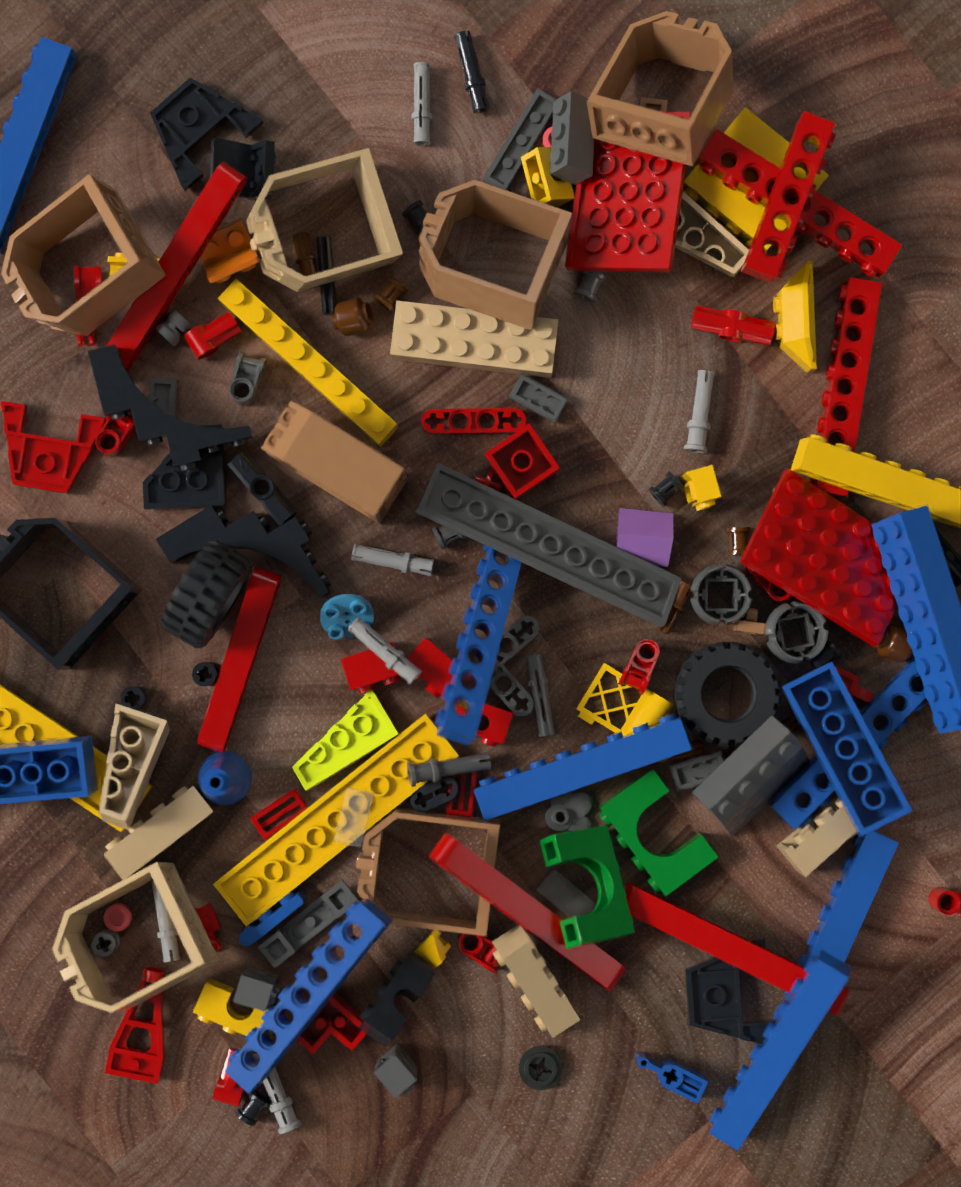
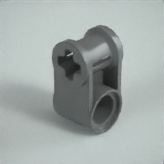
M239 352L229 388L230 395L236 404L246 407L255 401L260 382L266 370V358L260 360L246 356L245 352ZM246 386L250 388V392L245 398L236 396V392L240 387Z

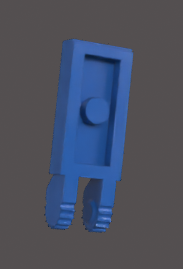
M300 890L294 895L291 891L279 901L281 906L275 911L270 908L258 917L260 923H251L244 928L238 937L242 946L245 945V947L252 945V943L265 935L305 902L306 896Z

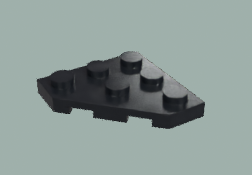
M221 424L199 425L208 428H223V425ZM224 445L221 446L222 451L206 454L205 450L200 451L203 462L197 463L198 468L182 471L181 467H174L171 453H169L156 470L143 481L144 509L208 507L210 505L214 507L226 506Z

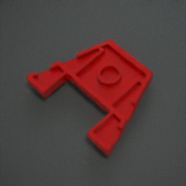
M1 401L0 405L5 423L3 424L4 432L7 436V452L12 485L69 494L95 445L96 436L106 422V418L81 414L76 441L23 433L28 406Z

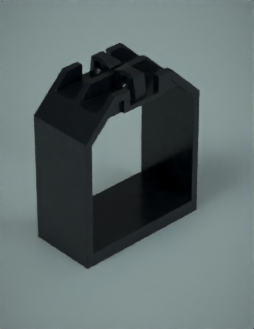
M58 518L17 519L7 529L11 533L9 536L0 534V578L15 564L46 528H59L121 584L60 652L0 599V618L57 670H70L142 589L67 521Z

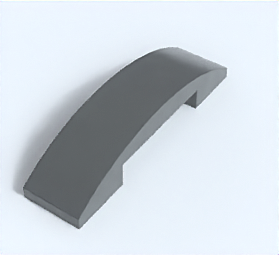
M342 879L273 933L258 948L272 966L276 968L336 918L343 915L355 901L359 902L360 900Z

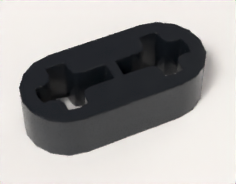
M453 776L441 777V780L436 783L432 781L420 787L411 795V805L418 812L430 811L458 797L461 791L460 782ZM444 781L447 784H453L454 788L450 790V796L448 792L439 795L437 791L445 787ZM421 792L423 795L433 794V798L426 802L427 807L425 804L418 803V800L421 798Z

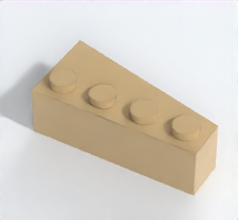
M683 191L675 248L734 277L743 267L749 250Z
M115 704L114 723L111 730L110 750L107 757V769L99 813L104 822L129 830L170 730L167 720Z
M186 786L182 787L172 795L175 799L167 806L164 803L160 804L150 812L153 816L145 823L139 820L128 830L130 834L123 840L117 837L105 846L108 851L104 853V857L122 880L143 868L155 856L165 851L177 839L184 836L213 813V810L194 786L190 789H187Z
M836 796L816 812L806 826L803 828L798 827L776 847L797 872L807 877L824 860L836 852L847 839L854 837L857 832L838 796Z
M515 926L492 941L497 949L493 952V955L501 967L506 964L509 968L510 973L507 974V977L515 989L519 986L521 987L524 995L520 998L527 1009L530 1011L534 1008L538 1014L534 1020L542 1033L548 1030L552 1038L580 1021L565 994L559 988L557 981L546 967V963L536 950L533 942L521 926Z

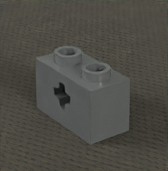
M248 966L241 975L233 1002L265 1012L269 1004L274 1006L275 1000L277 1001L281 989V984L277 983L279 975Z
M395 1044L376 1061L374 1074L394 1098H397L401 1093L403 1096H406L416 1086L415 1081L417 1080L418 1067L398 1044Z

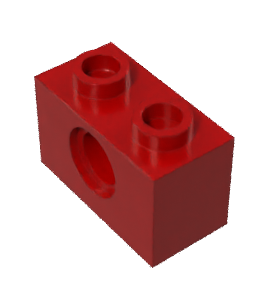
M484 703L482 715L488 717L489 726L484 730L477 729L476 736L482 737L481 743L496 747L497 743H504L513 712ZM458 705L456 712L460 715H465L464 708Z

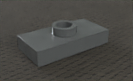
M522 373L508 396L511 400L554 424L569 400Z
M150 378L148 400L165 413L176 418L178 380Z
M722 750L670 764L669 768L676 791L700 785L725 761Z

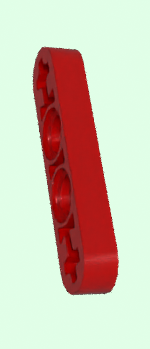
M517 408L431 409L423 414L421 424L424 431L432 435L514 434L525 426L526 417L523 411ZM498 413H503L502 419H510L511 414H516V417L521 419L522 423H517V428H511V423H502L504 429H498ZM444 414H450L448 418L450 429L445 430V424H437L436 429H431L430 424H426V420H430L431 415H436L437 420H445ZM458 414L465 415L468 419L467 426L463 429L455 428L452 423L454 416ZM484 414H490L494 417L495 424L491 428H483L479 423L480 417Z

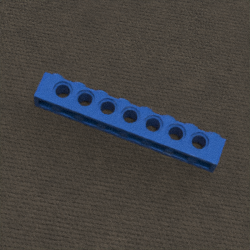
M483 545V550L486 551L485 559L480 560L476 574L480 575L478 584L474 583L470 593V599H473L471 608H467L463 618V623L467 624L465 632L460 633L456 648L460 649L458 658H454L450 666L449 674L453 675L450 684H446L442 699L446 700L444 709L439 710L435 725L439 726L437 736L465 745H469L476 737L522 563L486 545ZM495 556L501 557L505 564L497 562ZM489 580L496 582L499 589L491 587ZM482 605L489 606L492 613L485 612ZM475 629L483 631L486 638L478 637ZM468 654L475 655L479 660V664L471 662ZM461 680H468L472 685V689H466L462 685ZM454 706H462L465 710V715L458 714Z
M914 657L872 698L870 703H867L859 711L879 750L889 741L886 737L893 730L897 732L904 727L908 721L905 718L912 711L918 712L927 702L925 700L923 682L921 689L917 692L911 687V681L914 677L917 676L921 679L916 669ZM896 696H900L903 699V706L898 711L892 707V700ZM877 715H881L884 718V726L880 730H876L873 726V719ZM816 756L768 804L795 830L798 827L803 828L812 819L810 814L817 807L822 809L831 800L829 795L834 791L829 779L824 787H817L815 783L817 775L825 772ZM806 792L809 801L805 806L799 807L796 803V798L800 793Z
M369 899L360 902L355 901L346 911L348 917L343 923L338 922L329 932L331 936L326 944H320L312 954L314 957L313 961L309 966L305 964L296 973L297 981L292 987L288 985L280 993L278 998L281 1001L275 1008L271 1006L261 1018L264 1022L259 1028L254 1027L245 1037L247 1041L242 1049H236L229 1057L228 1061L230 1064L225 1069V1072L248 1094L259 1088L393 921ZM354 924L359 925L362 930L360 938L353 933ZM337 945L344 949L345 956L343 959L336 954ZM320 966L324 967L328 973L326 980L319 974ZM303 988L309 990L311 995L310 1001L303 997ZM286 1009L292 1011L294 1015L293 1021L286 1017ZM269 1030L275 1032L277 1036L276 1042L270 1039ZM253 1051H256L259 1054V1063L253 1059Z

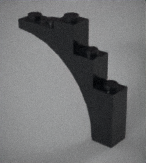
M115 344L88 351L104 416L107 418L112 417L114 421L127 418L128 412H132L138 439L142 443L146 442L147 446L163 443L162 438L167 437L174 467H181L182 471L198 468L197 463L203 462L200 451L205 450L206 454L222 451L221 446L232 444V448L247 445L248 439L253 438L250 426L228 429L208 428L184 422L165 413L150 402L135 385L124 366L119 349Z
M210 505L156 538L157 543L171 563H176L192 554L199 553L210 540H219L231 548L255 550L277 558L301 575L319 598H323L331 593L328 589L331 586L329 579L324 572L318 573L313 565L317 563L313 553L309 548L307 550L303 548L312 542L309 538L312 531L305 520L300 522L296 517L269 533L267 529L271 528L263 514L258 516L256 512L252 511L227 527L226 523L229 520L221 508L216 509Z

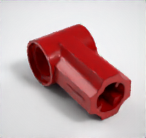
M229 311L207 325L201 324L192 328L184 337L197 360H201L216 352L218 346L241 334L242 331Z
M944 887L934 888L930 892L928 902L934 910L945 915L961 917V892L948 890ZM947 894L949 902L945 907H941L940 900Z
M230 1048L222 1075L219 1076L212 1100L239 1107L244 1089L225 1072V1069L230 1064L228 1061L229 1057L238 1049Z

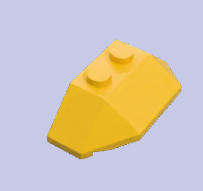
M807 261L778 292L777 297L773 298V311L778 313V324H775L774 338L779 340V348L806 373H813L817 369L813 261Z

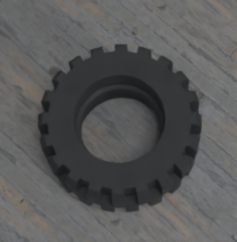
M210 540L197 554L175 588L162 615L161 625L163 629L196 649L204 648L221 627V624L241 594L252 571L253 564L250 558L219 540Z
M737 642L709 644L693 652L690 658L681 665L679 675L676 676L674 682L676 684L675 692L673 691V697L677 706L675 707L678 715L682 716L686 728L691 730L700 739L720 746L742 745L771 716L776 718L778 714L776 711L777 705L781 704L778 688H781L780 680L776 679V670L773 665H770L766 660L767 658L762 653L755 651L753 647ZM721 668H732L740 671L746 676L752 688V699L749 707L742 715L733 719H720L713 716L705 708L702 701L701 692L704 681L712 672Z

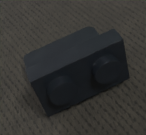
M221 138L213 139L211 141L210 178L220 163L226 162L247 177V182L238 198L256 201L269 176L274 175V164L276 161L275 142L264 140L250 145ZM273 191L268 192L265 198L273 196Z

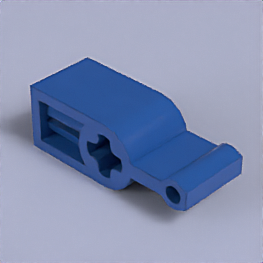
M638 1052L636 1055L637 1064L642 1069L648 1068L656 1072L662 1086L698 1104L709 1082L705 1075L673 1059H664L658 1063L648 1058L644 1052ZM673 1069L675 1076L670 1075L666 1079L664 1072H670Z

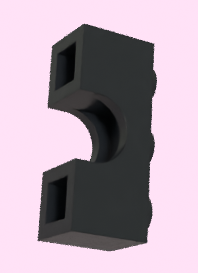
M410 955L403 961L398 959L389 971L392 975L388 983L385 981L381 983L374 994L378 997L373 1005L368 1003L359 1016L363 1021L358 1028L384 1047L393 1040L406 1020V1017L396 1010L394 997L402 995L415 1002L423 994L435 973Z

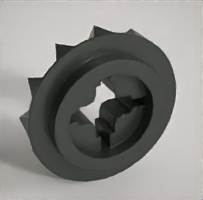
M535 1046L526 1050L520 1059L519 1074L522 1081L528 1087L535 1090H546L553 1087L559 1081L562 1074V1062L557 1052L548 1046ZM544 1057L545 1067L549 1070L542 1071L538 1078H536V1068L531 1064H539L540 1060Z

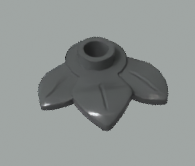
M572 791L550 798L551 807L546 812L545 820L552 830L576 831L592 827L590 820L585 816L593 805V796L585 792L572 794ZM558 812L562 813L564 816V820L562 822H558L556 820V814Z

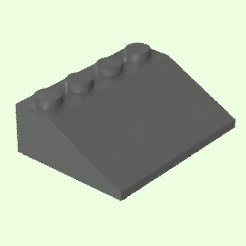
M771 716L692 793L733 837L806 767L810 760L794 735Z

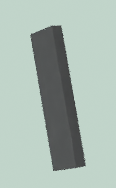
M537 88L482 179L484 183L503 190L510 188L523 166L521 157L533 150L552 119V109L554 101L557 99Z

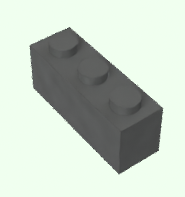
M570 91L555 100L552 109L553 128L551 131L550 175L576 185L593 175L594 138H592L588 112V98Z

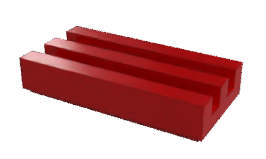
M478 771L472 772L468 811L463 810L467 773H462L457 810L452 809L453 800L447 802L446 814L473 817L474 789L477 785ZM452 783L449 784V796L451 795L450 790L454 788Z
M294 788L250 818L264 841L276 834L308 808L304 799L298 793L297 788ZM294 796L296 801L260 824L259 818ZM300 805L302 810L266 833L264 830L266 826Z

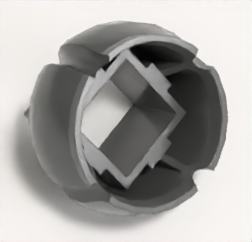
M718 564L709 566L695 577L691 585L690 591L694 593V596L690 600L694 611L702 620L712 625H718L720 622H723L724 625H731L738 622L746 615L752 604V599L749 597V593L752 591L749 579L740 569L732 565L725 564L722 568ZM708 582H731V609L708 608Z
M795 601L790 605L787 603L782 604L772 611L766 621L764 634L769 638L767 646L772 654L784 662L792 664L800 663L802 660L808 662L818 656L826 644L828 630L823 628V624L826 621L821 613L804 602ZM798 618L804 644L785 648L780 622Z

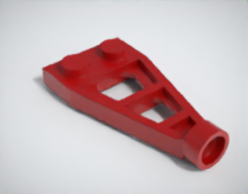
M144 967L141 982L135 993L149 986L147 982L156 983L162 980L165 971L155 967ZM162 992L146 1000L154 1004L152 1021L136 1018L138 1005L126 1011L110 1045L105 1074L155 1084L160 1082L165 1058ZM140 1027L149 1030L151 1034L150 1050L145 1051L127 1046V1039L133 1028Z

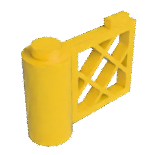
M604 663L576 708L580 711L578 717L593 725L594 721H597L615 733L622 731L624 736L633 733L632 728L647 722L649 727L659 724L658 719L668 715L674 705L647 688L637 703L626 705L623 690L632 687L618 684V688L603 691L600 680L606 671L616 676L617 683H619L622 673ZM598 685L600 692L593 693ZM620 691L623 706L607 709L604 694ZM601 695L604 711L592 713L584 708L589 698ZM634 707L630 715H628L627 708ZM624 709L626 722L620 730L611 724L609 713ZM605 714L607 721L600 718L598 715Z

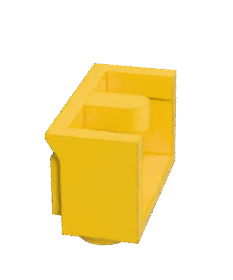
M713 465L685 472L680 477L686 483L683 487L688 504L691 503L692 507H696L697 511L716 505L715 501L721 497Z

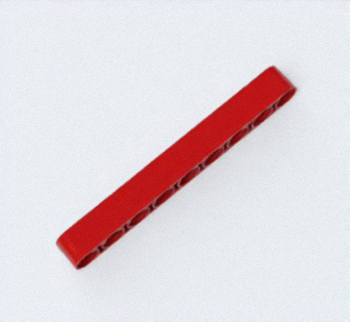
M226 162L220 163L158 261L166 276L134 300L106 345L115 344L118 347L128 372L247 182L245 175Z
M444 833L429 855L431 860L598 985L612 992L626 970L623 965L594 943L566 949L560 921H563L561 918L462 843Z
M626 882L624 886L631 916L792 994L790 990L798 977L803 979L807 973L804 970L805 967L635 884ZM843 986L827 1012L839 1016L850 993L848 988Z

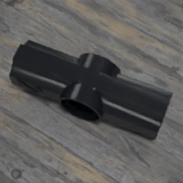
M246 450L236 455L227 464L279 526L291 520L298 513L296 508L275 485L274 481L268 477ZM263 481L268 482L270 485L269 492L265 495H258L256 491L257 485Z

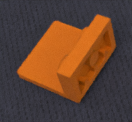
M241 218L219 227L200 257L210 283H222L228 280L231 274L240 270L241 272L249 271L256 266V263L260 262L257 252H252L250 246L251 238Z

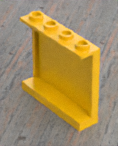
M745 107L724 133L780 168L789 142ZM729 157L721 158V163L724 167H734L732 159ZM697 165L684 180V192L692 200L700 203L704 210L715 220L718 218L722 221L729 233L735 237L739 235L746 241L745 245L750 248L765 206L751 203L745 198L746 194L738 189L734 191L727 188L722 183V179L716 175L709 176L699 169L700 165ZM794 168V173L798 178H806V172L802 168ZM748 171L744 173V177L748 182H757V177L753 172ZM822 171L820 175H815L813 184L817 185L816 191L829 176L825 171ZM768 186L767 190L769 194L771 193L773 186ZM796 200L791 201V205L796 204ZM774 220L777 229L783 231L787 227L784 220ZM771 244L765 245V252H767Z

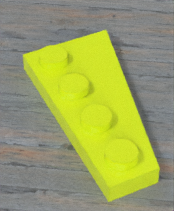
M373 689L367 691L364 694L365 696L356 705L354 704L347 711V714L337 724H334L327 731L328 733L292 767L305 791L312 789L399 735Z

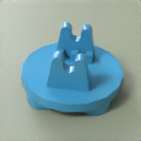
M341 594L332 597L324 603L320 610V623L323 629L328 632V636L334 640L356 637L348 631V628L358 617L370 627L374 621V610L370 602L361 597V595Z

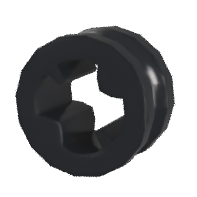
M132 686L122 692L120 701L122 706L139 710L146 704L147 695L142 688ZM131 691H134L135 695H140V700L136 701L138 703L137 706L127 701V696H131L129 694Z

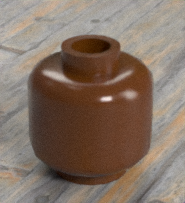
M354 298L338 303L335 307V314L331 315V320L335 330L339 329L344 336H351L368 331L370 323H373V313L369 303H364L360 298Z
M889 624L880 644L875 646L877 647V652L880 656L897 663L905 662L909 657L914 656L912 648L907 641L906 630L899 625Z

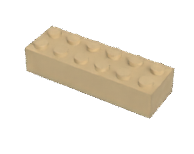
M396 300L390 356L393 360L520 375L522 373L529 376L551 378L559 319L537 317L533 329L529 330L471 309Z

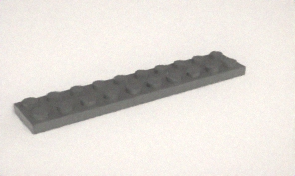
M439 463L434 468L415 512L661 628L666 624L682 579Z

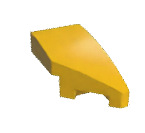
M432 930L427 938L414 950L417 955L434 968L446 958L445 954L451 947L448 942L440 937L441 933L439 930Z

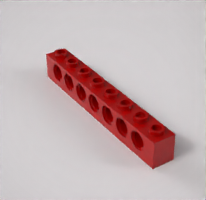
M717 128L696 161V164L700 165L699 169L709 176L716 175L723 180L722 183L727 188L734 191L738 189L746 194L745 198L751 203L766 206L770 196L767 188L774 185L780 169ZM729 157L732 159L734 167H724L721 163V158ZM748 171L753 172L757 177V182H748L744 177V173ZM816 190L810 201L806 200L803 210H806L807 213L802 225H796L795 228L796 231L802 234L807 232L815 237L814 241L824 248L831 247L837 251V255L842 260L849 263L855 262L861 266V271L870 277L877 276L879 278L882 276L902 247V244ZM784 194V199L788 204L796 200L793 194ZM814 215L823 216L826 225H817L814 221ZM838 229L847 231L849 235L848 241H843L838 237ZM862 243L868 244L871 247V255L862 253L860 249Z
M850 277L845 282V285L841 284L838 300L842 301L841 310L836 312L834 327L838 328L836 338L833 337L830 344L829 352L833 354L832 364H828L825 380H829L828 390H824L822 394L821 406L825 408L823 417H819L817 423V433H820L821 437L826 438V443L830 444L829 437L831 434L839 436L841 444L850 446L852 448L851 452L855 453L882 283ZM851 303H858L862 307L861 315L852 312ZM847 329H853L857 332V341H851L847 338ZM844 355H848L853 359V368H847L843 365L842 357ZM839 382L848 384L850 388L849 394L845 395L839 392ZM835 408H840L845 412L844 421L835 419L833 415ZM811 477L808 479L810 483L832 497L845 498L848 496L849 490Z

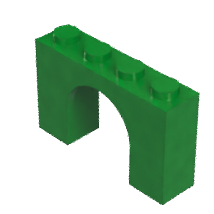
M650 767L599 805L603 811L599 816L608 828L613 825L619 834L615 838L625 850L629 847L635 854L631 859L640 872L646 869L651 878L647 881L656 893L662 891L667 896L716 860L718 856L700 833L696 834L675 851L666 854L650 852L640 844L636 830L640 815L647 807L669 792L654 769Z
M607 825L558 833L540 840L546 867L567 863L579 864L592 874L598 888L597 904L591 913L560 921L566 949L621 938L635 933L633 919L626 900V891L623 888L619 864L616 861L612 838Z

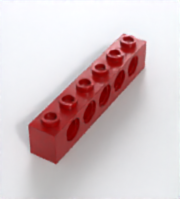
M806 111L800 116L741 272L772 283L777 277H782L787 262L783 261L787 251H792L797 236L793 235L796 225H802L807 213L806 210H803L806 200L810 201L817 186L813 184L815 175H820L825 166L826 159L822 158L826 148L830 150L835 140L836 133L832 132L835 126L834 122ZM811 142L814 144L816 152L810 153L806 151L804 143ZM794 168H802L806 172V178H798L794 173ZM784 194H793L796 198V204H788L784 199ZM774 220H784L787 229L783 231L777 229ZM765 245H773L777 250V255H767L764 250Z

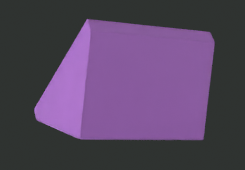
M619 508L616 547L655 566L668 567L673 543V513Z

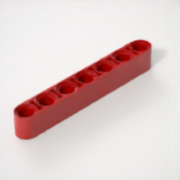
M255 567L199 733L197 741L199 746L224 753L282 575Z

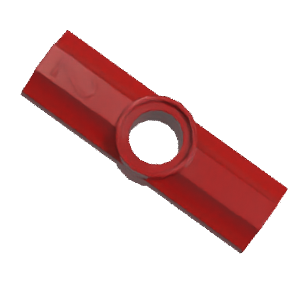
M696 305L690 329L715 334L727 341L741 342L743 340L770 346L775 330V322L748 317L746 313L737 310L725 309L721 311Z

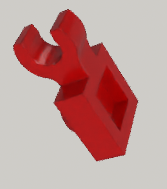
M835 666L850 696H854L865 703H870L874 693L857 686L860 677Z
M209 903L195 910L216 952L222 949L215 931L222 928L212 903Z

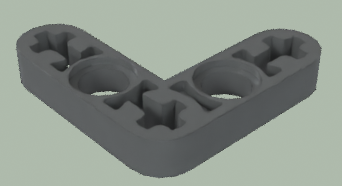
M522 616L503 632L501 639L510 638L513 640L514 649L507 654L502 653L500 649L498 650V655L504 659L499 663L496 658L489 684L500 699L517 716L530 714L533 710L534 702L529 693L503 664L537 635L539 625L536 619L531 616ZM522 621L526 623L531 621L534 624L531 628L533 633L531 635L524 633L520 637L524 642L519 645L516 637L510 634L509 631L514 629L515 633H517L522 628L520 625ZM475 657L474 660L475 664H479V660L477 657ZM500 676H507L511 679L512 685L508 691L503 692L497 689L496 680ZM516 686L521 690L516 693L519 698L524 699L526 697L529 700L526 704L528 707L526 711L523 709L517 711L514 708L517 703L512 697L510 701L505 699V696L511 694Z

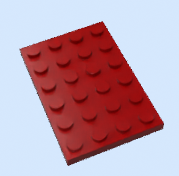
M662 112L687 120L692 115L691 112ZM594 139L593 175L576 184L565 268L568 271L672 272L686 164Z
M790 469L785 470L739 562L873 647L880 644L897 606L895 596L890 589L887 571L882 564L878 543L873 536L872 524L874 523Z

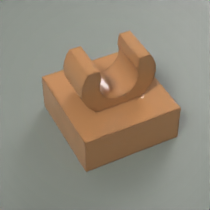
M750 608L743 620L734 623L733 632L764 635L765 624L756 622L758 609Z

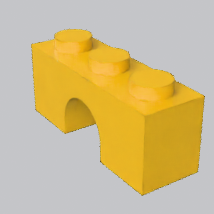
M209 978L193 1010V1013L198 1015L197 1018L208 1024H213V1022L223 1026L222 1029L233 1035L240 1033L247 1036L254 1027L259 1028L264 1022L261 1019L265 1013L264 1011L254 1009L253 1012L247 1015L236 1013L230 1004L231 995L235 988ZM269 1030L270 1039H272L274 1034L272 1030Z

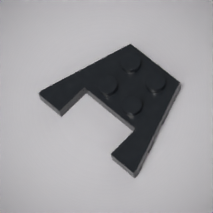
M192 78L186 80L150 112L180 185L185 192L203 177V174L186 154L222 122L228 119L245 139L263 124V120L259 116L251 114L244 110L243 107L230 102L217 92Z
M765 938L752 941L766 948ZM712 957L685 969L688 1024L690 1026L762 1044L765 1039L762 1035L770 1020L743 1022L739 968L717 957Z

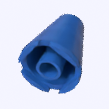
M224 751V753L216 752L203 761L198 771L197 780L199 789L206 799L218 805H231L240 801L247 794L251 787L252 774L250 766L241 756L234 752Z

